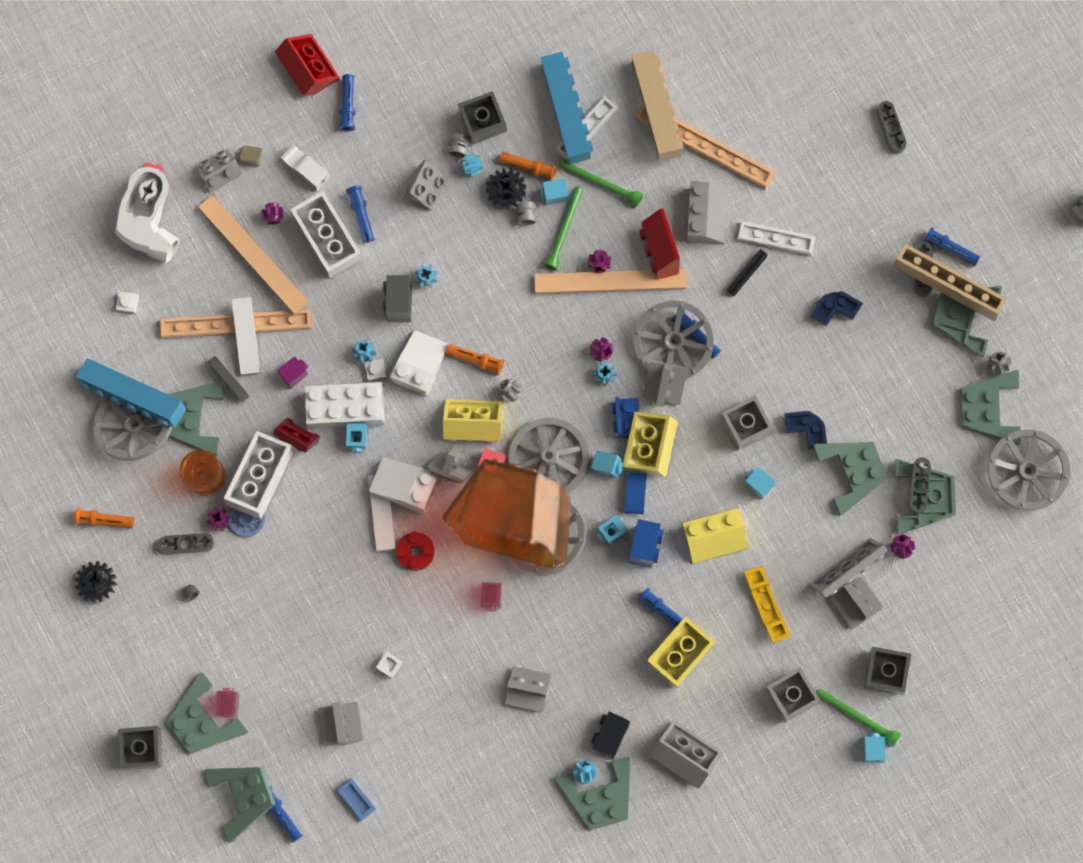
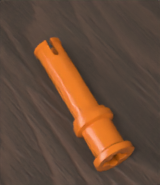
M502 151L499 163L531 172L535 177L541 176L549 179V181L554 179L557 170L556 165L543 164L540 160L536 162L504 151Z
M451 343L446 351V355L478 365L481 370L487 369L495 372L498 376L503 369L504 359L498 360L490 357L487 353L481 355Z
M76 508L74 524H90L92 527L99 524L133 529L135 518L134 516L103 514L94 509L86 511Z

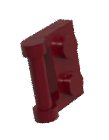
M288 417L273 432V435L278 437L280 441L287 442L298 451H303L304 453L314 445L316 446L321 437L317 433L313 434L293 423V420Z

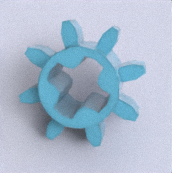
M473 153L465 155V160L461 161L465 174H471V177L479 175V170L483 169L480 156L474 157Z
M422 264L420 271L415 270V273L419 276L415 278V281L421 282V288L424 285L431 288L433 282H438L437 278L434 277L438 274L437 270L432 271V265L424 267ZM427 273V275L429 276V278L426 279V278L424 277V274Z
M366 339L364 341H356V346L352 348L354 359H360L362 364L367 361L372 362L373 355H376L373 342L368 343Z
M607 361L603 365L597 363L598 371H593V375H598L596 383L601 381L603 386L606 385V382L613 383L612 376H617V372H612L614 364L609 366ZM603 370H607V377H603Z
M580 760L576 766L572 767L574 780H578L581 784H589L593 781V778L597 777L596 766L591 764L589 760Z

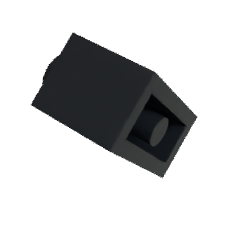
M609 711L607 715L603 714L599 723L602 726L600 732H595L591 743L594 744L592 749L614 758L630 725V721Z

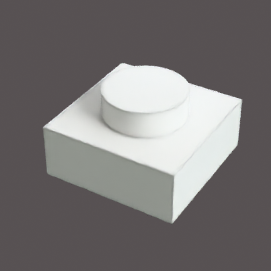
M119 291L116 311L136 314L139 295Z
M384 359L365 362L368 382L387 378Z
M386 651L376 669L393 679L403 662Z

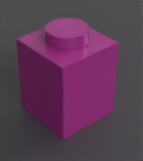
M295 356L277 370L280 377L290 388H293L309 375L306 370L308 368L306 363L302 359L298 360Z

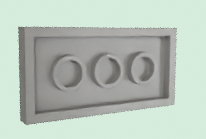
M869 538L809 585L812 590L825 598L833 596L838 588L849 584L858 573L865 572L871 563L882 559L887 549L883 544Z

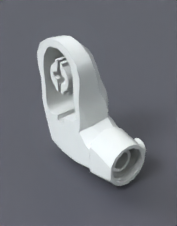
M152 167L139 168L132 173L127 190L121 200L115 234L132 248L148 254V257L168 263L177 250L179 238L164 228L160 229L157 225L160 222L162 207L169 192V183L160 170Z

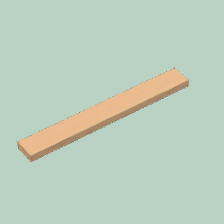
M642 104L635 116V120L649 127L644 105ZM673 118V122L677 121L679 128L677 136L678 139H682L683 146L764 189L768 187L775 171Z
M213 195L199 206L204 215L294 315L309 304V301Z
M679 269V274L658 280L656 274H652L651 270L535 274V294L687 289L686 269Z
M311 309L301 310L296 315L292 311L253 313L256 333L312 329ZM233 314L160 319L161 339L236 334Z

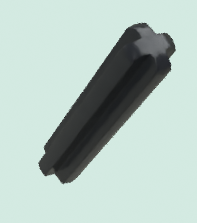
M760 249L730 284L726 292L734 297L764 262L768 254Z

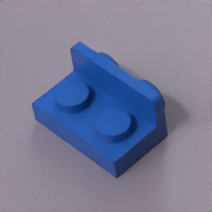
M615 397V403H611L612 414H616V421H613V432L617 433L618 438H629L634 412H639L638 398L619 399V397Z

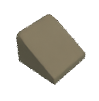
M244 145L239 159L240 163L259 167L263 149Z

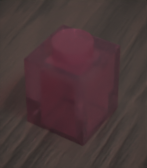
M482 582L480 605L481 608H485V611L495 612L496 609H501L502 583Z
M223 688V691H217L216 715L218 717H238L239 693L234 692L235 689Z

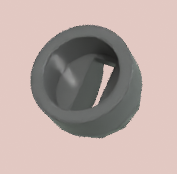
M190 584L183 588V596L188 602L194 600L200 594V591L194 585Z

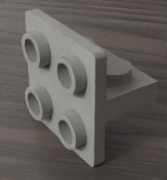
M229 150L217 152L215 157L200 162L199 166L196 167L209 192L242 175L235 158Z
M423 160L419 164L404 198L421 203L429 210H433L448 178L430 162Z
M650 361L643 397L657 400L656 406L664 407L665 402L680 405L688 369Z
M458 444L448 453L446 459L436 456L427 467L432 474L448 477L454 483H463L472 470L460 465L464 453H462L463 446Z
M858 577L853 582L844 585L840 591L830 597V601L851 629L856 628L883 608L862 577Z
M513 667L507 685L508 691L505 704L543 712L551 675Z
M335 702L332 703V706L319 708L324 746L363 740L357 702L344 704Z

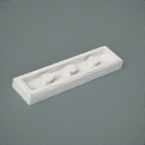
M605 95L581 120L582 124L587 125L589 135H586L587 141L593 138L619 108ZM562 141L555 151L569 162L564 142Z
M741 221L737 241L808 256L812 254L815 236Z
M251 297L232 299L241 375L260 373Z
M375 475L368 476L369 489L371 487ZM370 493L376 551L396 550L391 501Z

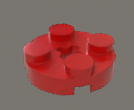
M414 531L404 535L399 540L396 548L399 563L407 570H424L434 560V545L427 535ZM413 547H414V548H417V547L420 548V549H419V552H420V555H419V556H417L416 554H415L414 556L411 555V553H412V550H411V549H412Z

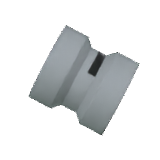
M452 134V145L449 147L448 153L454 157L464 158L468 152L466 146L469 144L470 137L463 134Z
M521 202L517 204L519 225H532L536 223L534 202Z

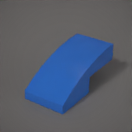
M628 472L624 513L644 515L647 474Z

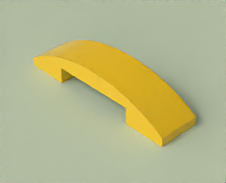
M763 566L745 571L744 575L772 644L790 638V632L785 620L782 618Z

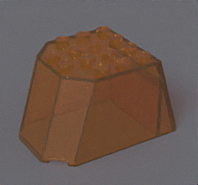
M484 459L445 511L442 519L467 546L555 569L556 565L562 568L566 565L571 497L562 487L561 483L541 475L533 468L522 469L514 463L507 465L498 459Z

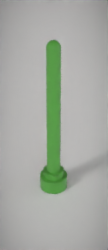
M562 160L559 163L560 167L627 198V201L635 207L639 206L643 198V193L639 191L630 192L573 164H569L567 161Z
M581 186L575 188L553 251L544 261L543 265L548 269L558 270L560 264L558 256L583 191Z
M822 689L816 690L818 697L873 731L880 733L881 736L885 737L887 744L894 747L901 736V733L896 730L888 731Z

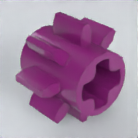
M279 203L265 204V209H261L263 221L267 220L269 225L281 223V218H285L284 209L279 207Z
M596 250L594 254H589L588 267H592L593 272L604 273L606 269H610L611 256H608L606 251Z
M601 337L600 340L595 339L590 345V355L599 362L602 359L608 360L613 353V344L604 337Z
M214 507L212 513H207L210 516V520L206 522L213 524L212 530L215 531L219 528L223 532V528L226 525L230 526L228 519L231 516L229 514L225 515V508L219 511ZM216 518H222V520L216 521Z
M904 534L896 536L893 539L894 543L890 544L891 552H894V555L901 559L910 557L913 554L912 550L916 549L915 542L912 541L911 537Z

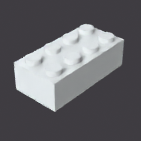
M324 191L290 209L294 219L330 278L362 260L359 249Z
M382 382L305 386L306 424L309 429L347 427V423L366 424L367 426L385 425Z
M256 431L224 496L225 504L261 520L293 454L292 445Z

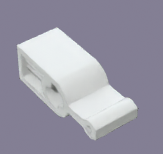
M292 145L281 156L283 162L289 165L317 191L330 178L329 173L300 151L295 145Z

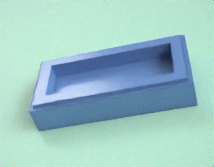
M352 778L336 790L360 821L376 810L375 806Z

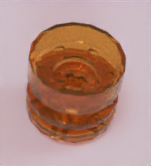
M201 449L194 450L183 458L180 465V476L183 482L196 494L207 496L213 495L224 486L226 470L223 464L211 452ZM206 471V478H203L202 476H204V472Z

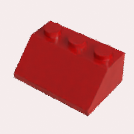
M312 34L286 38L275 50L280 62L303 96L317 94L340 79Z
M661 208L642 221L641 229L639 230L641 241L645 240L646 246H644L645 254L651 259V263H649L651 272L656 274L657 280L679 274L680 257L664 209Z

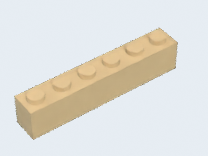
M654 50L632 54V66L658 160L661 162L681 157V150L684 149L682 139H678L677 133H679L677 121L673 122L674 110L673 106L668 104L670 96L668 89H664L663 83H665L664 74L659 72L658 67L661 66L659 56H655Z
M907 244L904 245L896 258L894 267L994 322L1007 300L1002 295Z

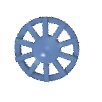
M234 508L230 510L229 515L231 518L228 520L230 527L236 534L248 537L256 535L262 529L265 522L264 514L259 524L255 522V519L258 518L243 512L238 513ZM233 514L239 516V519L232 520ZM240 522L236 528L233 526V523ZM252 524L258 526V528L255 531L252 527ZM242 525L244 526L243 533L238 531ZM248 526L252 531L250 533H246Z

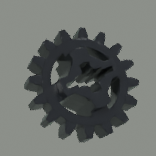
M503 168L502 173L496 170V176L490 175L491 181L486 182V185L489 187L486 188V193L489 194L488 200L494 199L493 205L495 206L499 203L500 209L503 208V205H506L508 210L511 204L517 207L516 202H523L521 196H526L524 191L527 189L526 184H522L524 177L519 178V172L513 174V169L506 172V169ZM516 183L519 186L518 192L516 191V189H514ZM494 185L499 189L496 195L494 193Z
M90 561L88 563L89 567L82 565L83 571L76 572L79 578H74V581L79 584L75 586V589L81 590L78 595L80 597L84 596L85 601L91 598L92 603H95L96 599L102 603L103 597L110 599L109 592L115 593L112 586H117V583L113 581L117 576L111 574L114 570L111 567L107 569L108 565L106 563H103L101 566L99 561H96L95 565ZM101 571L106 573L108 579L102 577ZM97 578L100 582L93 585L92 581H96ZM84 585L89 586L90 593L85 590Z

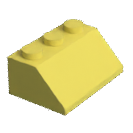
M446 399L443 416V439L451 441H501L503 401Z
M634 412L623 467L647 475L666 477L678 422L668 415Z
M739 508L682 524L692 564L748 549L745 528Z
M685 616L647 661L665 680L677 689L715 645V641Z

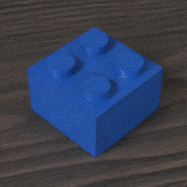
M638 519L630 554L631 564L652 568L653 563H657L660 549L656 547L657 544L661 545L664 531L660 529V523Z

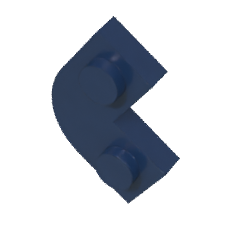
M832 292L827 295L825 294L821 298L810 317L826 327L836 311L853 321L863 303L845 292Z
M810 411L784 414L786 433L806 431L808 450H813L812 445L827 444L825 424L817 415Z

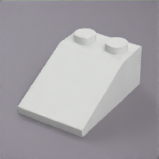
M414 330L391 374L392 382L427 396L449 344Z
M383 457L369 493L422 514L437 476L421 467Z

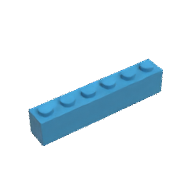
M563 52L541 57L542 66L569 164L591 159L590 152L593 151L591 140L587 141L586 135H589L587 125L582 124L581 118H584L582 107H578L576 103L579 101L577 90L573 91L572 85H575L573 75L568 74L567 69L570 68L568 57L564 58Z
M89 358L86 359L75 376L80 383L79 386L87 391L91 389L102 398L106 396L117 405H126V408L132 412L139 411L144 417L148 419L154 418L165 427L169 425L175 428L186 411V407L181 400Z

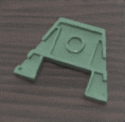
M1003 286L987 288L998 294H1001ZM941 293L932 326L978 356L984 357L988 339L969 334L975 311Z
M1019 370L962 387L961 427L982 434H988L1000 440L1010 433L1021 430L1020 426H1000L999 389L1019 388ZM1021 438L1013 440L1014 444L1020 445Z
M224 381L168 394L181 400L186 407V411L176 427H172L169 437L195 446L210 454L218 455L219 438L199 435L203 399L223 400Z
M874 442L812 445L818 462L837 455L846 476L851 493L833 499L839 516L845 514L887 479Z
M895 459V478L911 477L913 463L910 464L903 460ZM916 465L920 468V474H915V477L922 476L924 468ZM931 469L926 509L924 512L917 514V516H898V534H903L956 515L955 479L953 475ZM916 481V489L918 491L925 489L923 481ZM924 494L917 495V509L923 506V504H920V497H924Z
M203 672L198 675L166 722L190 754L248 733L238 718L221 730L199 702L198 698L213 687Z
M629 757L612 761L617 782L578 793L573 773L556 778V782L589 830L628 820Z
M263 767L204 770L210 787L228 781L240 819L223 826L228 843L234 842L241 833L249 829L251 824L259 820L275 805Z

